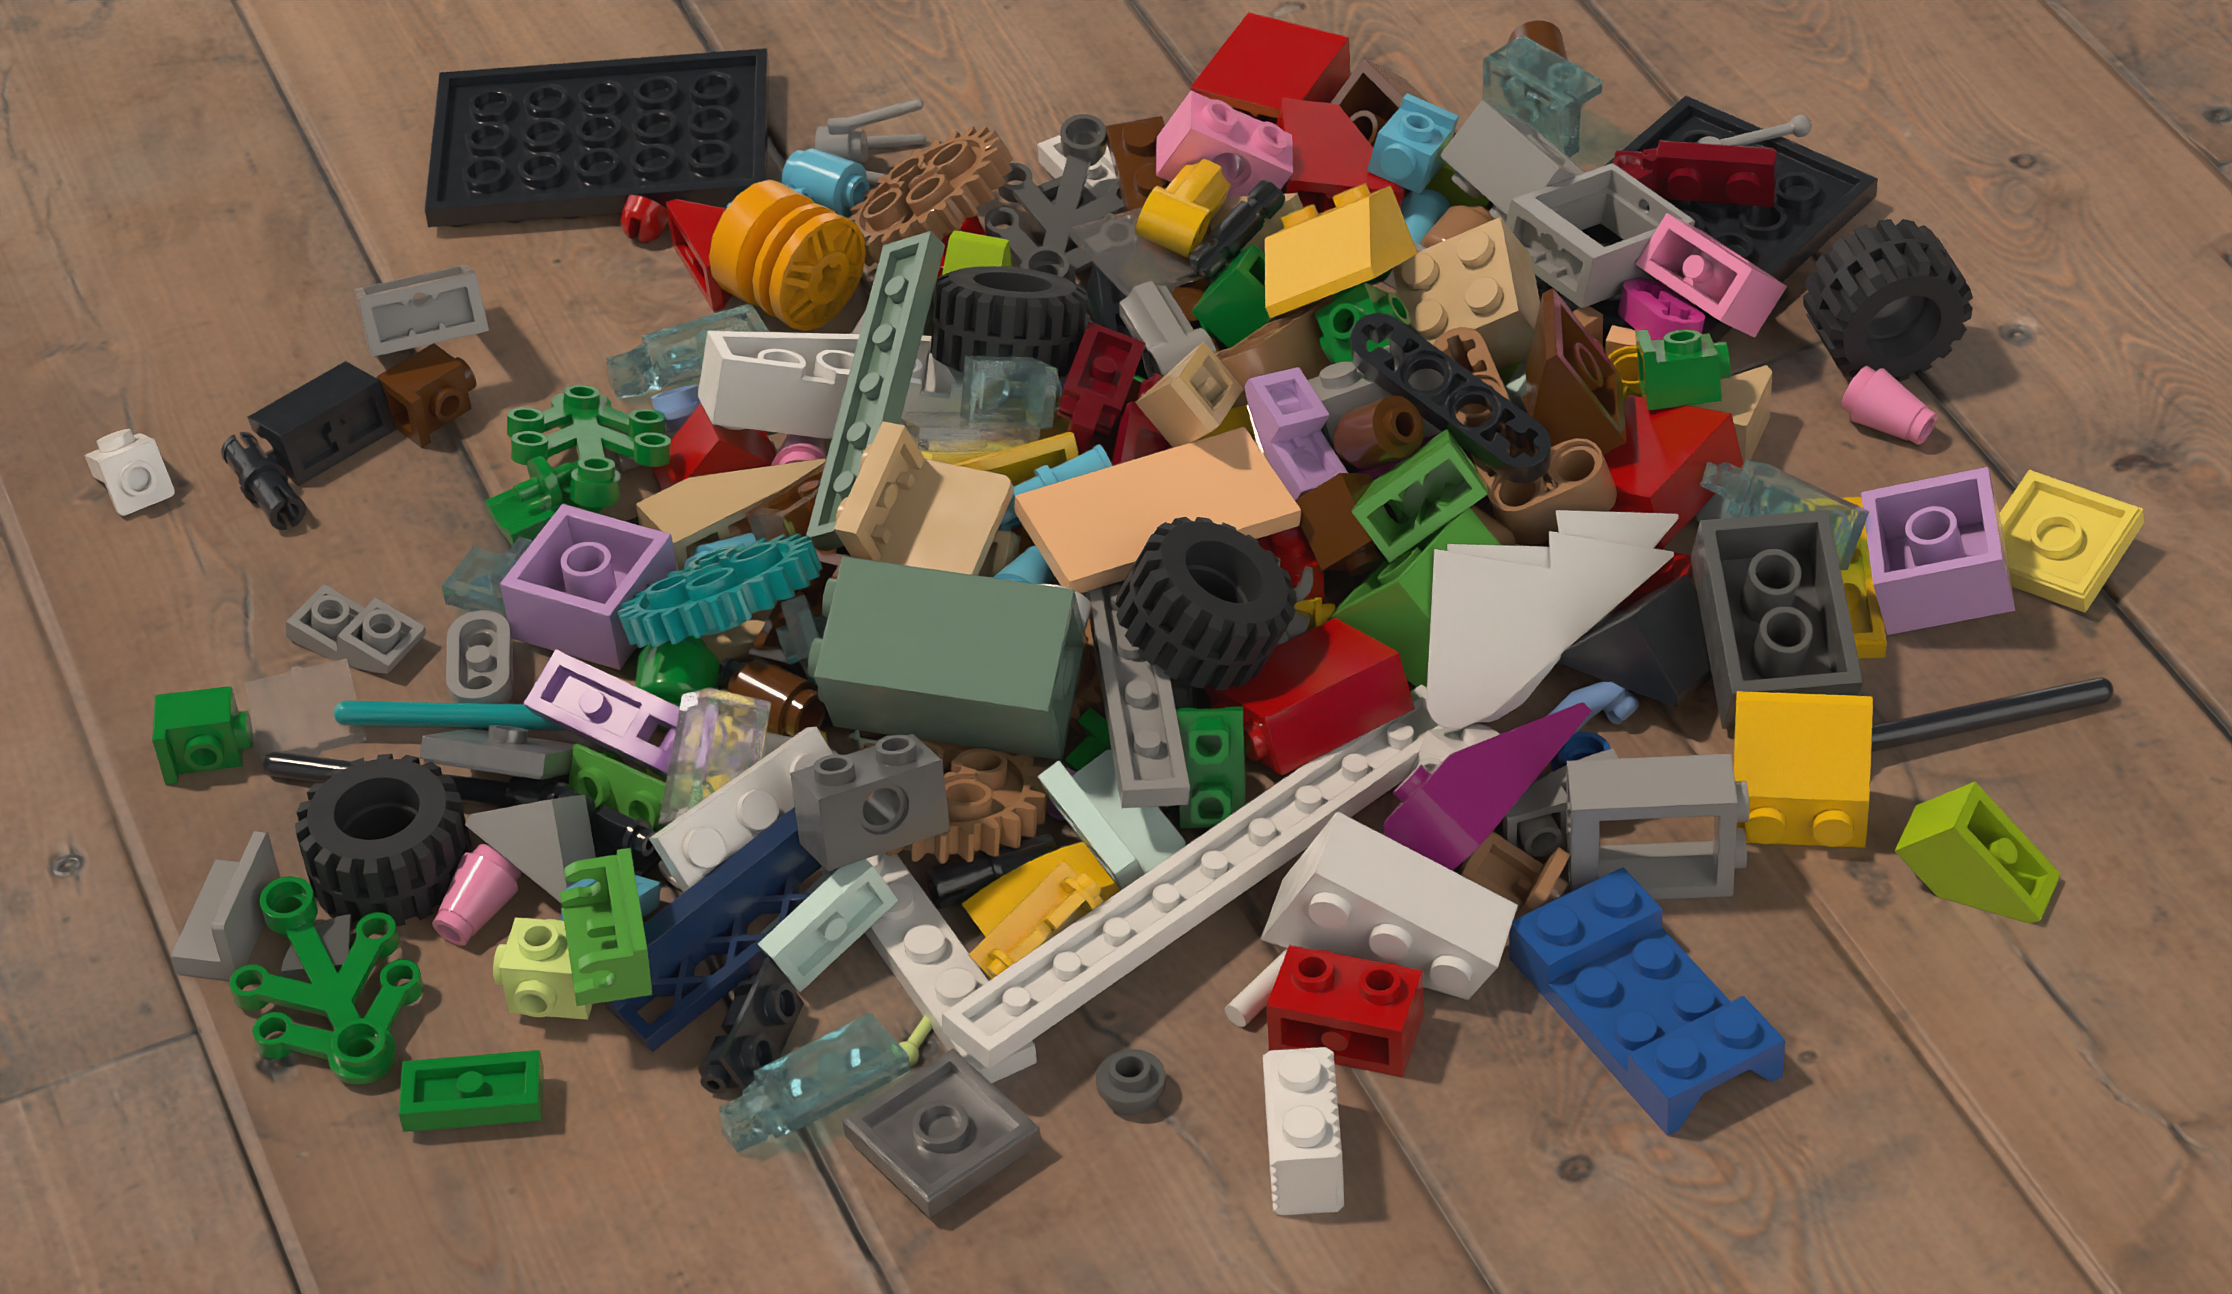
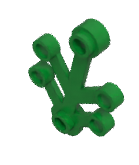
M571 385L566 387L564 393H560L552 398L551 408L545 411L530 407H519L508 411L507 435L512 438V461L527 465L528 460L539 455L548 460V457L576 446L579 461L578 468L571 472L570 498L574 503L581 506L603 508L613 506L620 500L621 475L615 470L614 461L605 458L603 447L633 458L636 463L643 466L658 467L670 462L671 439L664 435L665 415L662 412L653 409H637L627 414L611 408V401L601 395L600 391L593 386ZM604 425L628 433V436L617 431L611 430L609 428L604 427ZM556 427H559L561 429L549 435L543 434L544 432L554 429Z
M286 876L273 880L263 889L260 895V906L265 923L273 932L283 937H288L310 983L269 974L260 965L248 964L235 970L230 977L229 986L234 1002L239 1008L247 1011L259 1010L269 1003L325 1016L328 1017L335 1032L293 1024L288 1015L281 1012H270L258 1018L253 1025L252 1033L258 1052L269 1059L283 1058L292 1051L327 1059L332 1073L338 1079L350 1084H366L380 1079L390 1071L397 1057L395 1041L389 1031L402 1006L417 1001L424 991L420 969L417 964L410 960L399 959L388 963L380 973L382 988L366 1016L360 1018L354 1007V1003L378 958L391 955L399 945V935L394 919L390 915L381 912L364 916L356 925L357 938L337 973L313 926L318 908L310 884L306 880L295 876ZM377 932L386 933L384 936L378 939L369 938L372 934ZM398 980H411L406 985L393 986V984ZM261 984L255 990L243 991L248 985ZM273 1032H285L279 1038L266 1039ZM368 1053L364 1056L357 1057L360 1054Z

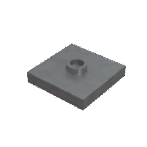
M491 725L489 726V731L464 729L423 735L420 759H424L423 762L427 763L432 762L434 764L520 777L546 779L570 774L573 746L575 744L527 737L528 730L523 728Z
M954 1048L842 1120L845 1137L929 1218L1041 1144L1040 1128Z

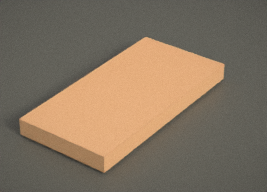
M1245 427L1015 495L1014 512L1059 584L1063 587L1074 589L1080 594L1125 580L1151 534H1154L1157 527L1164 522L1172 524L1174 518L1187 517L1192 521H1195L1197 517L1210 518L1216 524L1221 525L1224 522L1236 527V531L1246 536L1249 534L1253 538L1258 539L1299 526L1301 517L1300 507Z

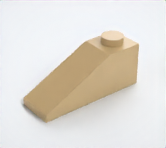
M826 459L687 478L636 503L639 525L671 534L677 571L684 570L686 560L692 557L693 551L700 545L753 533L757 530L766 531L773 539L783 534L787 536L809 525Z

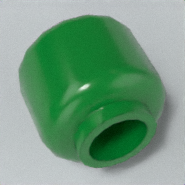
M694 635L688 636L673 645L670 640L657 647H652L649 644L639 655L635 687L696 716L699 712L710 710L716 703L720 661L714 652L707 647L705 642L700 638L695 639ZM660 724L657 725L659 729L669 732L670 730Z

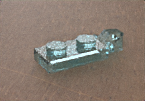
M748 303L642 335L643 344L629 352L606 358L609 384L617 399L643 395L649 389L661 390L663 386L665 388L678 383L689 382L701 377L707 331H769L753 305Z
M1745 460L1742 469L1727 462H1723L1722 465L1708 462L1700 486L1731 500L1727 513L1732 515V518L1829 510L1840 570H1848L1869 514L1868 510L1774 466L1754 460Z
M867 1013L754 1071L755 1081L742 1091L743 1096L719 1108L723 1136L736 1152H740L767 1141L771 1134L775 1138L788 1135L789 1132L793 1133L910 1072L909 1055L873 1014Z

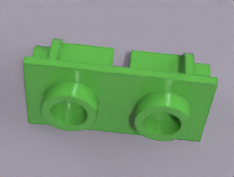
M578 743L573 746L569 785L574 788L575 792L581 795L585 794V797L594 800L596 807L603 808L607 806L635 820L639 818L647 820L652 826V831L657 833L700 803L699 799L694 798L692 789L686 786L677 788L659 779H655L644 772L617 761L616 755L609 751L598 753Z

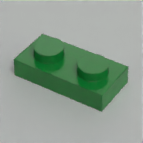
M540 1050L402 1061L398 1115L403 1132L542 1121L544 1065Z

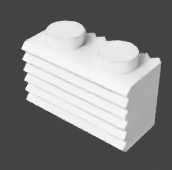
M1327 1047L1268 1051L1263 1055L1273 1212L1279 1215L1338 1212L1344 1207V1186L1334 1052Z

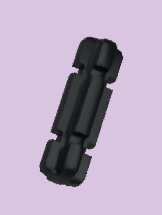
M1267 179L1261 180L1248 193V201H1241L1210 233V241L1203 240L1190 254L1188 263L1199 276L1208 281L1213 280L1226 266V258L1233 259L1264 227V219H1271L1283 207L1286 197L1275 184Z

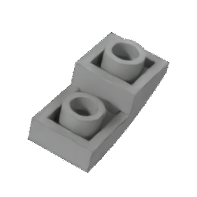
M323 584L286 621V637L341 664L376 673L388 674L426 635L425 626L376 597L364 607L326 584Z
M1612 748L1580 760L1619 758ZM1567 765L1530 785L1503 818V838L1531 857L1547 855L1556 851L1558 847L1561 849L1566 848Z

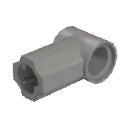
M1153 281L1142 283L1133 287L1131 293L1119 302L1120 317L1132 337L1146 343L1143 350V363L1148 379L1153 377L1155 373L1165 376L1203 341L1213 353L1217 352L1210 336L1204 329L1198 328L1193 330L1166 285L1159 286L1154 284Z

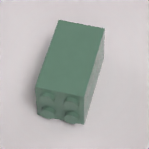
M842 556L837 579L829 578L824 589L822 612L824 617H828L823 639L815 638L813 640L808 660V674L810 677L815 678L818 686V699L820 702L825 703L833 726L888 735L914 734L918 739L1062 760L1087 644L1074 589Z

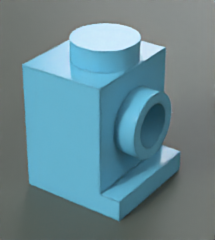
M1407 93L1402 99L1400 108L1378 132L1367 171L1420 194L1445 164L1446 161L1439 155L1453 139L1459 116Z

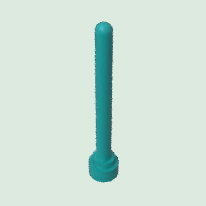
M342 701L335 706L333 712L334 719L342 726L489 729L491 725H499L527 730L568 731L533 714L524 704Z

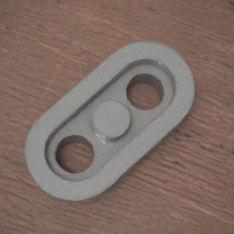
M488 610L473 611L460 616L450 625L447 632L446 683L451 703L508 704L513 695L514 646L509 623L501 614Z

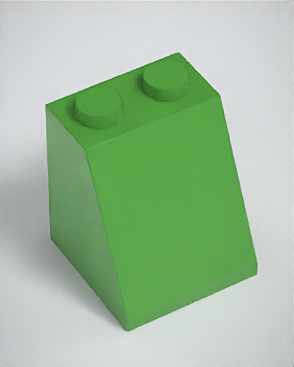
M1470 507L1390 563L1385 557L1383 563L1374 568L1327 618L1329 621L1338 618L1398 651L1406 679L1416 687L1421 684L1427 687L1434 549L1448 551L1447 544L1501 545Z

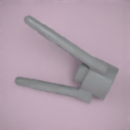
M915 99L851 117L828 118V125L817 127L815 149L865 164L867 162L868 149L923 145L927 141L924 134L867 137L865 130H855L858 127L921 110L924 106L923 101ZM866 170L869 184L879 186L880 184L877 179L881 176H887Z

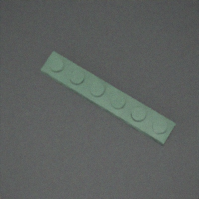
M932 231L883 245L806 535L810 537L816 549L829 551L844 547V544L834 531L836 513L842 500L849 496L860 472L863 452L869 444L873 443L882 421L900 424L945 248L944 243Z

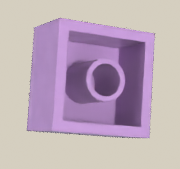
M1988 467L1861 492L1873 586L1887 635L2015 611L2001 517Z
M562 504L500 583L512 639L553 651L557 649L570 656L621 670L638 646L637 643L630 645L617 611L622 609V603L633 599L632 595L648 588L647 584L663 580L668 577L667 573L677 571L671 534Z

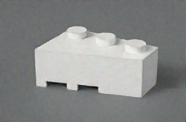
M1337 811L1283 878L1261 940L1287 948L1289 945L1313 950H1327L1335 954L1382 963H1395L1403 967L1423 970V987L1469 1000L1498 968L1518 905Z

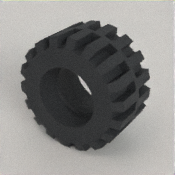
M1891 219L1879 220L1876 227L1868 228L1865 224L1854 229L1855 234L1846 240L1843 237L1839 238L1832 244L1834 249L1829 254H1822L1815 262L1818 271L1809 274L1805 283L1809 292L1803 295V306L1808 312L1806 316L1835 364L1843 373L1848 372L1853 379L1865 366L1875 371L1884 368L1900 382L1909 379L1910 374L1919 370L1923 373L1932 368L1931 363L1938 357L1944 359L1953 350L1950 346L1952 342L1961 340L1967 330L1963 323L1971 319L1973 307L1969 301L1973 299L1966 279L1932 230L1924 225L1917 227L1914 221L1902 219L1897 225Z
M980 266L946 273L940 276L936 282L930 353L935 360L956 371L988 379L1044 381L1066 376L1070 372L1084 335L1088 293L1077 284L1063 277L1024 268Z
M1187 517L1174 518L1172 524L1164 522L1157 527L1154 534H1151L1117 594L1115 605L1120 608L1116 614L1119 625L1128 630L1125 637L1131 646L1138 647L1143 652L1141 657L1148 663L1158 665L1165 670L1164 674L1175 680L1178 677L1187 680L1190 686L1203 689L1206 684L1214 690H1228L1230 685L1239 688L1248 684L1251 678L1255 679L1295 615L1296 610L1293 607L1297 603L1296 591L1289 587L1292 583L1290 575L1286 570L1277 565L1280 560L1271 551L1264 550L1259 545V541L1248 534L1246 536L1236 531V527L1224 522L1221 525L1216 524L1210 518L1197 517L1195 521H1192Z
M380 754L376 760L364 761L363 757L350 761L351 766L344 770L335 768L325 775L327 780L325 783H315L307 792L309 801L300 803L297 810L299 822L295 823L296 835L314 897L319 900L320 907L328 914L337 912V916L350 914L353 923L371 913H386L394 919L396 927L406 925V919L417 916L419 920H422L432 915V908L442 904L462 855L472 853V845L468 828L465 826L466 820L460 794L457 792L453 779L450 775H442L441 767L432 762L421 765L419 757L405 755L401 759H393L392 754Z

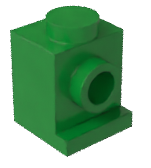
M1648 330L1635 331L1639 388L1648 410L1722 401L1721 379H1727L1731 376L1730 357L1726 341L1713 343L1709 333L1700 334V332L1695 330L1672 331L1667 333L1664 339L1651 340Z
M232 686L155 695L152 742L165 785L177 784L179 774L243 767V749L253 748V728L249 711H238Z

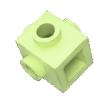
M515 917L507 944L498 945L493 963L494 981L497 985H503L509 1013L524 1014L532 1017L549 1016L588 1020L593 1004L576 1006L564 921Z

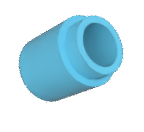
M815 148L806 151H795L788 158L782 173V184L787 185L791 183L796 189L806 187L814 203L827 207L844 217L852 215L850 209L864 202L862 194L870 189L863 165Z

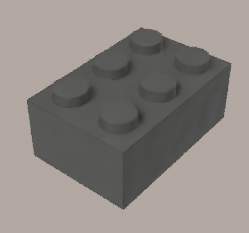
M1829 510L1700 520L1691 554V563L1722 729L1735 728L1737 691L1858 696L1863 681Z

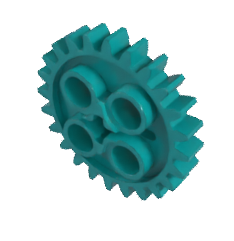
M783 534L770 541L762 538L750 546L745 547L744 544H739L736 547H724L694 559L689 563L688 568L667 573V578L647 584L648 588L646 590L632 595V600L622 603V609L617 611L630 645L637 643L638 648L651 644L652 647H657L669 640L673 645L691 635H694L696 639L704 634H717L741 625L752 618V613L759 610L772 609L775 607L774 602L792 598L795 596V590L810 586L809 580L819 577L818 571L823 568L809 536L801 537L800 534H795L787 538L786 534Z

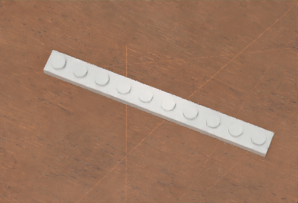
M1421 684L1410 692L1415 707L1414 710L1303 765L943 1012L942 1033L989 1070L1308 848L1337 811L1352 817L1401 783L1410 775L1427 731L1445 729V727L1438 725L1428 712L1426 706L1427 687Z

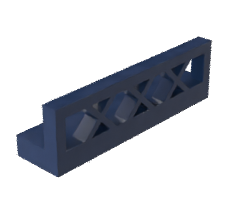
M795 807L643 924L648 951L652 995L608 1001L605 1004L652 1052L734 989L739 982L748 978L762 966L767 956L758 943L776 926L766 934L747 935L748 925L761 914L780 913L778 923L780 924L812 894H799L800 884L823 866L800 845ZM839 868L834 869V870H831V871H828V872L832 875V874L835 873ZM728 954L726 965L715 974L694 976L696 965L706 957ZM674 996L672 1007L650 1025L637 1013L655 997Z

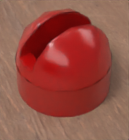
M629 195L622 210V231L630 239H634L639 233L641 243H649L657 239L664 231L668 222L667 209L648 198Z

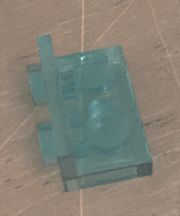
M1526 36L1514 39L1483 58L1482 100L1536 128L1568 157L1579 152L1581 105L1602 93L1603 81L1600 78Z

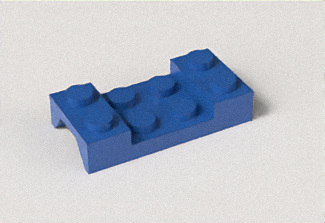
M1624 867L1513 920L1510 928V960L1667 1136L1680 1130L1706 1091L1748 1070L1754 1071L1771 1083L1783 1077L1785 1039L1744 995L1732 1002L1662 928V908Z

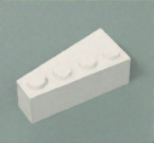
M707 331L698 398L711 423L727 429H754L832 439L860 334ZM922 336L900 425H905L912 438L965 437L974 391L962 372L956 371L932 357L930 353L932 336Z

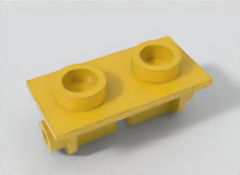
M1063 860L968 956L990 979H993L1104 903L1103 899L1099 896L1102 892L1101 888L1086 873L1083 872L1078 875Z

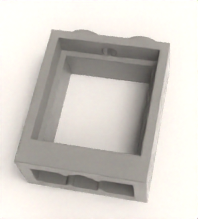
M1611 163L1511 199L1506 224L1531 255L1534 274L1580 308H1585L1621 294L1623 283L1628 279L1645 278L1658 280L1635 265L1666 213L1694 226L1695 220ZM1601 223L1621 237L1623 241L1603 247L1581 230Z
M469 264L354 289L367 345L372 357L489 331L476 272ZM417 293H421L419 297L413 298Z
M1731 754L1567 761L1566 852L1570 854L1567 861L1570 892L1624 867L1654 900L1733 896L1734 870L1746 868L1747 864L1744 828H1737V822L1749 821V794L1747 781H1735ZM1714 816L1713 841L1599 846V821Z

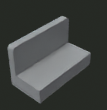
M253 832L240 862L215 859L170 956L176 974L230 980L235 970L247 964L265 924L260 906L261 892L270 882L281 878L268 833Z

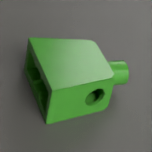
M1445 430L1421 446L1415 454L1404 458L1375 479L1351 512L1390 563L1488 495L1489 491L1481 473L1451 433ZM1386 502L1394 510L1398 523L1386 512L1383 506Z

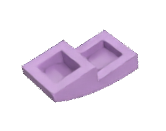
M1299 367L1248 379L1244 388L1260 443L1269 464L1294 500H1297L1337 474L1348 473L1321 432L1330 414Z

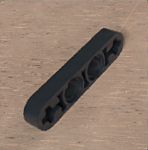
M1373 313L1365 315L1355 323L1350 334V350L1353 364L1361 373L1392 396H1401L1409 400L1417 408L1422 418L1441 432L1448 430L1461 447L1503 478L1513 483L1525 484L1536 481L1545 475L1551 462V439L1548 431L1541 423L1397 318L1389 314ZM1386 338L1389 339L1390 353L1381 347L1375 348L1372 352L1368 351L1367 341L1372 340L1379 344ZM1394 357L1400 361L1396 371ZM1421 369H1433L1444 378V381L1438 388L1427 392L1413 388L1408 382L1411 375ZM1481 404L1489 409L1492 416L1485 424L1470 427L1462 424L1456 418V414L1465 405ZM1504 424L1506 425V438L1500 434ZM1511 443L1520 449H1523L1529 443L1534 445V456L1531 457L1528 454L1522 453L1516 458L1511 457Z

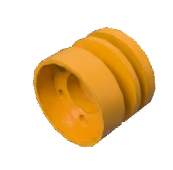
M774 180L754 183L741 192L724 211L712 237L709 261L712 277L723 290L749 304L761 307L764 313L778 318L789 327L805 332L824 326L836 317L852 298L862 277L866 248L864 234L854 221L836 214L835 211L814 203L811 198L785 184Z

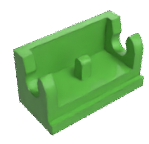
M631 848L617 850V855L584 859L569 864L564 868L566 881L597 880L594 885L589 887L578 886L560 892L576 1006L652 995L648 951Z

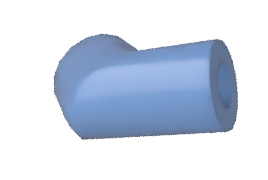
M1602 681L1571 692L1548 715L1584 702L1592 712L1574 732L1576 733L1601 710L1606 713L1612 723L1620 724L1639 707V701L1626 688L1612 682Z

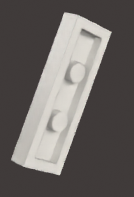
M817 727L805 728L649 838L683 893L795 807L790 773L813 766L822 757L834 755Z

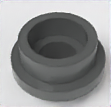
M1128 1049L1118 1051L1105 1058L1099 1065L1096 1072L1097 1091L1107 1105L1119 1114L1139 1115L1145 1113L1156 1105L1159 1097L1164 1092L1166 1086L1164 1066L1156 1056L1143 1050Z

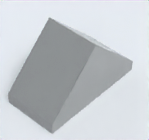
M585 794L475 813L470 815L465 826L560 903V892L576 883L565 880L564 868L579 860L596 858Z

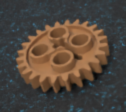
M984 126L977 131L975 127H970L962 135L958 131H954L943 143L938 138L923 153L917 149L912 157L896 163L887 176H881L877 179L880 184L877 188L862 194L865 201L850 209L853 216L848 219L854 221L864 234L866 248L865 264L867 267H870L875 262L879 263L883 245L928 231H932L942 240L943 236L950 234L953 230H960L961 225L968 217L977 216L979 212L976 208L980 204L987 203L995 198L991 191L1005 185L1006 181L1003 176L1012 171L1009 163L1014 160L995 130L990 132L988 127Z
M919 739L942 759L950 831L888 851L886 855L892 856L904 849L911 851L912 861L917 862L926 853L935 854L939 863H946L950 854L958 853L967 862H971L974 859V851L982 850L995 857L999 856V844L1013 848L1020 847L1021 836L1034 837L1036 836V826L1038 824H1045L1046 810H1048V795L1038 778L1044 772V768L1033 766L1034 756H1016L1015 753ZM865 743L864 749L875 746V744Z

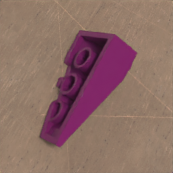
M1581 702L1454 752L1431 772L1422 764L1419 765L1393 792L1401 803L1383 822L1385 836L1453 871L1482 845L1592 710L1584 702Z

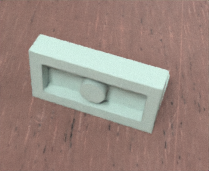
M1112 750L1105 751L1073 776L1069 774L1060 761H1057L1038 776L1051 802L1121 890L1187 846L1183 837L1158 806L1121 808Z
M864 859L840 867L832 875L828 871L825 872L804 892L812 893L780 924H778L779 915L760 933L766 934L776 926L758 945L767 957L773 959L790 984L799 993L899 901L868 860Z

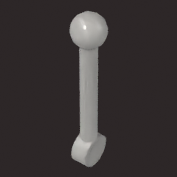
M1797 115L1787 124L1721 140L1711 136L1704 137L1698 143L1745 146L1790 134L1796 137H1804L1810 133L1812 123L1805 115Z

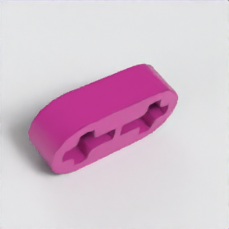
M1645 278L1628 279L1623 283L1617 313L1636 331L1648 330L1651 340L1664 339L1667 333L1676 330H1695L1702 334L1705 320L1703 312L1664 283Z

